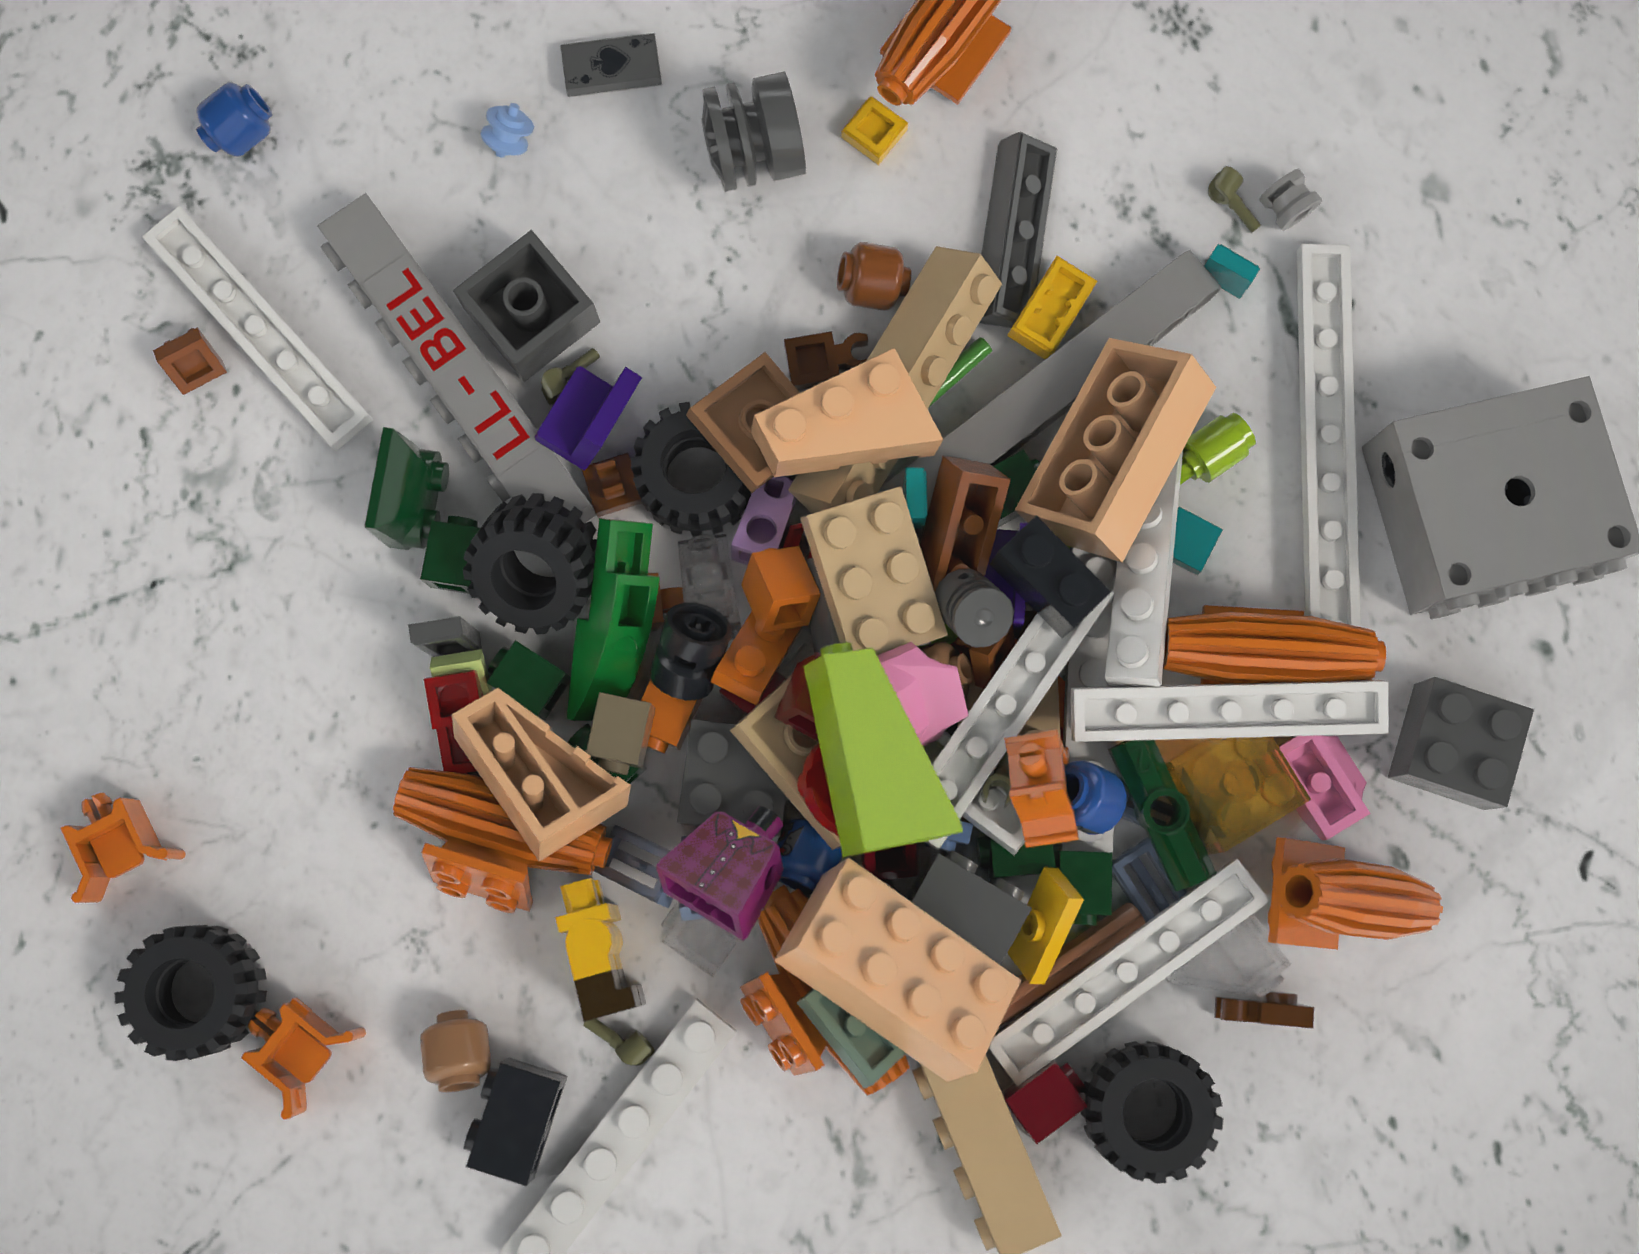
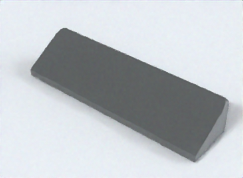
M1017 132L1001 140L998 144L981 254L1002 285L979 323L1012 328L1037 287L1057 153L1056 147L1022 132Z

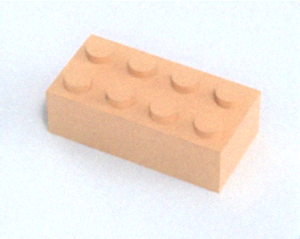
M1109 338L1016 506L1015 511L1027 523L1037 515L1067 546L1123 562L1216 389L1215 384L1192 354Z
M850 858L845 859L822 875L774 959L783 968L947 1082L978 1071L1021 982L1015 975Z

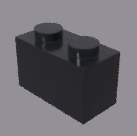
M1037 515L1006 543L990 562V565L1061 638L1073 630L1111 593L1096 575Z
M507 1058L500 1062L498 1069L491 1067L481 1091V1098L488 1100L482 1119H473L464 1142L463 1149L471 1152L466 1167L527 1187L536 1176L568 1076L512 1058Z

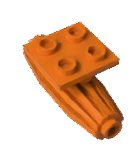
M916 0L880 49V54L883 58L875 72L876 81L879 84L877 86L879 94L886 101L896 106L906 105L907 103L913 105L923 94L932 88L958 105L1011 33L1012 27L992 15L1001 0Z
M1204 605L1202 607V614L1167 619L1163 670L1201 678L1200 684L1372 680L1376 675L1375 672H1381L1384 669L1386 662L1385 643L1378 641L1375 631L1313 616H1304V611Z
M409 767L408 771L404 773L395 795L393 805L394 816L446 841L441 847L425 843L421 851L432 881L437 883L436 888L447 895L457 898H465L467 893L486 898L485 903L488 906L506 913H514L516 908L530 912L533 900L530 891L528 867L592 875L595 866L604 869L613 844L612 838L605 837L606 826L600 823L539 862L481 777L475 775Z
M1276 837L1275 854L1272 859V898L1268 911V943L1338 950L1339 935L1388 940L1428 932L1432 930L1433 925H1437L1441 920L1439 915L1443 913V906L1440 905L1442 898L1439 893L1434 891L1435 888L1431 884L1391 866L1346 860L1345 847Z
M783 885L773 891L763 908L764 910L757 919L773 960L776 958L809 900L799 888L790 893L787 887ZM776 962L775 965L779 974L769 975L766 972L740 986L745 995L740 1000L744 1011L754 1025L758 1026L762 1023L772 1039V1042L768 1044L769 1051L783 1071L790 1069L795 1076L819 1070L825 1065L820 1057L826 1048L859 1088L868 1096L895 1081L910 1069L906 1055H904L872 1086L863 1088L797 1004V1001L812 989L811 986Z

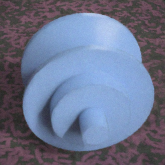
M511 103L510 106H494L489 108L486 113V119L490 125L483 127L481 130V138L484 143L494 150L496 156L503 158L505 155H521L525 153L528 149V142L525 136H529L534 130V124L531 119L519 110V105Z

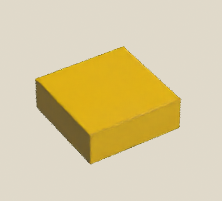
M870 95L842 129L841 138L879 165L906 133L908 122Z

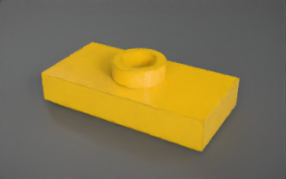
M1056 256L1007 336L1044 360L1056 351L1096 285L1097 280L1059 256Z
M1043 868L1027 903L1032 909L1007 952L1030 984L1046 983L1084 901L1083 897L1059 868Z

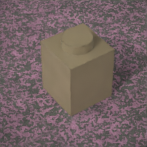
M599 692L586 753L592 759H597V765L607 772L628 775L629 766L642 769L656 708L649 702Z

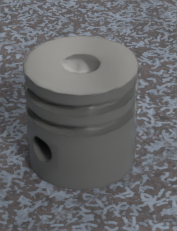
M958 569L948 573L939 582L934 592L943 622L965 644L973 647H988L1000 641L1007 634L1012 624L1014 611L1011 601L999 588L978 571Z

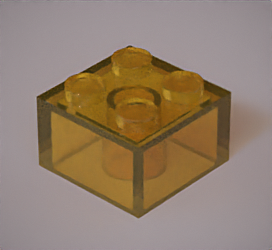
M1273 737L1204 738L1165 761L1178 791L1188 801L1190 817L1206 846L1208 855L1228 851L1311 800Z

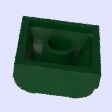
M383 427L364 527L389 548L409 550L411 547L424 549L427 546L431 520L441 522L440 511L436 510L438 493L445 492L449 479V464L442 462L441 453L439 451L419 449L412 441L395 429Z

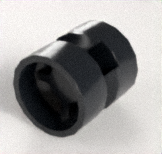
M683 602L674 605L667 612L661 631L660 643L656 647L650 666L649 675L653 684L661 692L681 700H699L707 697L715 685L711 683L714 671L725 655L732 635V626L728 619L721 612L708 605L695 602Z

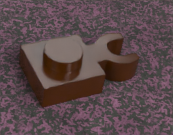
M832 331L784 339L791 383L798 391L810 389L839 375V370H850L866 362L867 359H855L851 352L857 347L868 346V334L854 333L848 336L842 344L834 345Z
M1266 991L1265 1001L1215 997L1214 1018L1227 1021L1313 1028L1314 1007L1297 1004L1298 994Z

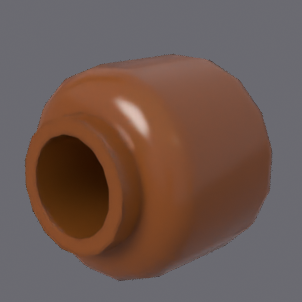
M860 242L852 248L851 252H843L837 274V289L844 292L846 301L852 306L882 311L889 310L895 305L899 296L905 297L911 284V268L904 267L903 256L897 248Z

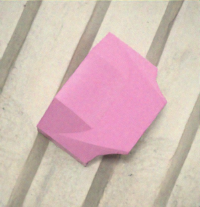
M912 642L877 655L923 747L940 739L946 729L969 716L956 666L943 664L927 657Z
M1294 736L1267 752L1276 779L1302 820L1321 840L1330 839L1370 814L1362 801L1363 791L1367 782L1338 736Z

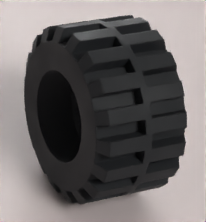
M690 402L679 403V412L671 414L668 407L660 411L661 420L656 424L649 420L643 427L645 432L644 438H636L633 446L636 456L631 457V469L634 474L633 481L644 507L652 513L654 520L661 526L667 524L672 532L682 535L683 530L691 532L692 537H703L702 531L711 529L713 535L723 532L722 526L730 522L734 526L741 520L740 513L746 509L752 493L726 462V471L722 479L716 486L706 492L697 494L685 493L677 490L669 483L667 478L669 465L682 451L702 447L717 453L686 416L691 407Z
M532 493L528 500L525 499L523 494L514 496L508 504L502 502L495 508L470 541L471 544L466 549L464 560L467 561V564L463 568L464 579L472 581L467 590L471 598H479L481 600V604L478 607L485 615L491 612L498 617L495 622L505 627L507 623L515 625V632L526 634L529 628H533L536 635L547 634L550 627L558 631L565 628L569 620L574 621L589 599L592 592L597 539H593V536L597 529L591 521L584 523L580 519L583 512L575 506L571 511L563 507L565 500L554 496L551 502L545 501L544 494ZM515 551H526L537 555L550 566L554 577L541 576L531 572L519 561Z
M192 925L163 929V934H152L144 939L145 948L133 949L126 958L133 964L132 967L120 969L117 981L125 983L124 991L115 992V1004L124 1003L125 1013L117 1015L121 1026L131 1025L134 1029L128 1035V1038L135 1045L146 1042L147 1046L144 1052L153 1057L166 1054L165 1060L169 1061L192 1060L215 1054L230 1048L231 1043L241 1041L249 1034V1031L246 1029L249 1022L258 1019L255 1017L259 1012L255 1010L256 1004L266 1002L267 991L258 990V981L267 979L265 968H255L253 962L260 959V956L255 949H245L243 947L247 942L245 938L239 934H228L229 929L220 926ZM189 960L201 964L210 974L214 985V999L211 1008L204 1018L197 1023L184 1018L177 1011L171 994L173 979L177 971Z
M1136 1041L1125 1043V1048L1121 1050L1113 1048L1105 1053L1107 1059L1102 1064L1096 1061L1090 1070L1094 1075L1090 1083L1084 1081L1086 1089L1082 1091L1086 1095L1085 1103L1088 1106L1081 1111V1115L1086 1120V1125L1083 1127L1087 1137L1093 1141L1094 1148L1120 1172L1123 1171L1131 1178L1142 1182L1146 1178L1155 1184L1166 1183V1177L1170 1176L1178 1181L1188 1177L1186 1169L1190 1166L1199 1170L1206 1163L1201 1157L1207 1148L1214 1152L1218 1141L1212 1138L1214 1129L1222 1130L1223 1118L1216 1113V1108L1222 1107L1220 1094L1213 1092L1211 1086L1215 1082L1209 1073L1202 1071L1199 1067L1201 1064L1192 1057L1157 1042L1146 1041L1143 1044ZM1148 1080H1161L1172 1088L1176 1097L1177 1112L1175 1120L1170 1129L1162 1136L1148 1141L1137 1140L1127 1132L1124 1125L1123 1108L1129 1093L1137 1085Z

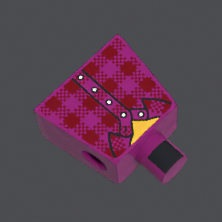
M762 806L755 810L745 824L724 812L714 813L656 864L663 892L742 941H745L782 876L783 864L780 849L773 841V838L783 827L782 821L774 812Z

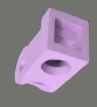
M785 476L772 477L751 494L731 544V560L748 565L753 552H760L768 548H781L797 500L788 491L794 479Z

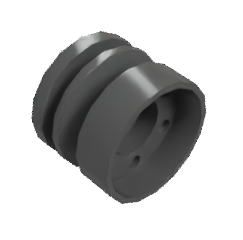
M785 71L753 78L752 102L743 104L739 90L734 82L726 85L729 107L721 109L715 87L702 90L704 103L701 121L711 166L720 178L724 192L737 189L734 167L742 166L747 186L756 185V162L765 161L773 181L806 174L805 154L797 110Z

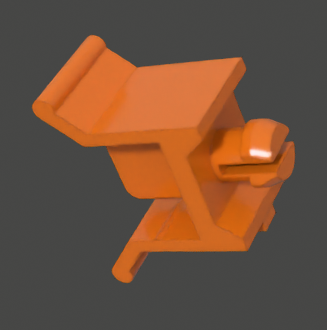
M1058 730L1005 738L1011 786L1009 795L1021 821L1026 848L1079 840L1074 810L1067 795L1064 764H1069L1070 753L1069 748L1063 746Z
M105 793L95 794L91 796L92 799H85L81 803L82 813L84 816H88L91 822L90 825L86 827L65 825L60 828L82 874L77 892H74L71 896L72 901L75 903L101 902L110 878H117L142 865L145 860L143 854L165 861L167 859L181 860L186 856L183 849L161 846L140 800L120 797L114 800L113 803L111 798Z
M297 997L293 998L289 1003H284L279 1009L282 1021L276 1017L277 1013L267 1008H262L255 1015L258 1019L251 1020L248 1028L252 1035L255 1037L260 1036L266 1043L261 1048L245 1052L241 1057L282 1091L284 1109L281 1111V1117L285 1120L306 1111L305 1083L311 1082L331 1058V1050L326 1046L351 1042L366 1035V1030L363 1027L338 1033Z

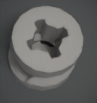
M1295 169L1279 179L1259 198L1265 208L1273 209L1276 213V223L1282 231L1300 222L1322 202L1317 192L1309 191L1304 185L1305 176L1300 169Z

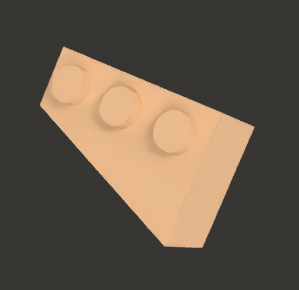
M895 348L754 415L751 430L774 477L839 469L840 466L867 462L871 464L885 463L889 459L918 456V458L934 456L944 440Z
M499 688L452 714L455 740L539 862L628 806L630 784L619 776L613 777L590 760L591 756L578 746L574 748L551 731V726Z

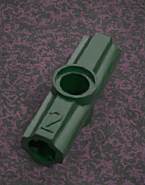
M1127 740L1109 748V754L1135 807L1136 820L1145 829L1173 890L1179 891L1192 887L1216 874L1217 872L1190 817L1188 801L1178 791L1155 740ZM1160 796L1169 799L1173 807V815L1170 821L1164 825L1156 824L1150 814L1153 801Z

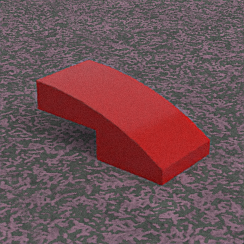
M473 670L424 678L432 730L436 729L443 771L463 774L477 772L455 740L452 722L453 713L483 697L477 671Z

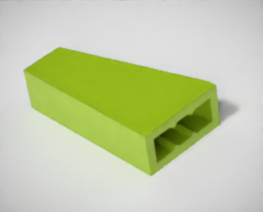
M850 642L821 648V656L803 667L843 857L939 839L963 832L961 821L874 649L853 650L852 643Z

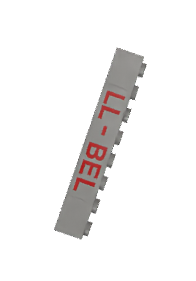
M367 193L317 225L328 241L320 246L337 271L344 267H347L355 280L347 284L364 309H367L372 304L382 316L375 324L392 347L398 343L403 345L410 355L402 361L419 385L428 381L438 395L430 399L431 403L447 424L453 420L458 422L465 432L464 435L458 438V441L474 463L483 458L493 473L486 477V480L501 501L505 502L510 497L521 494L528 500L532 493L544 494L545 501L551 502L554 496L565 500L563 507L570 511L574 506L583 512L580 519L584 523L596 516L592 505L554 452L535 440L534 436L538 430Z

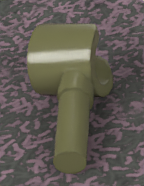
M1225 166L1209 184L1208 195L1216 203L1227 204L1230 209H1233L1252 233L1261 224L1243 203L1241 197L1236 194L1243 183V177L1234 168Z
M594 348L563 369L557 367L544 372L541 379V390L549 405L555 404L578 366L587 368L600 358Z
M1007 751L997 764L994 775L985 781L981 792V798L985 804L989 788L993 786H1000L1006 791L1007 798L1004 808L1008 807L1011 803Z
M597 1019L586 1021L583 1024L584 1027L609 1043L625 1064L642 1065L655 1052L651 1043L638 1030L624 1040L618 1033Z

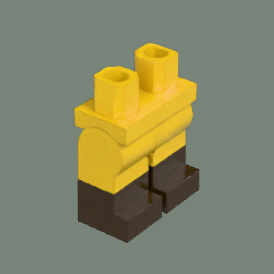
M587 878L560 886L567 914L555 917L558 932L567 933L565 938L566 950L583 1021L586 1022L645 1005L646 1000L642 985L627 987L619 956L623 946V938L619 928L613 923L621 920L618 905L605 903L600 880Z

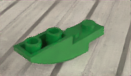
M599 518L589 619L577 618L567 710L568 720L593 721L599 692L627 698L634 684L649 639L660 580L658 576L648 575L653 524Z

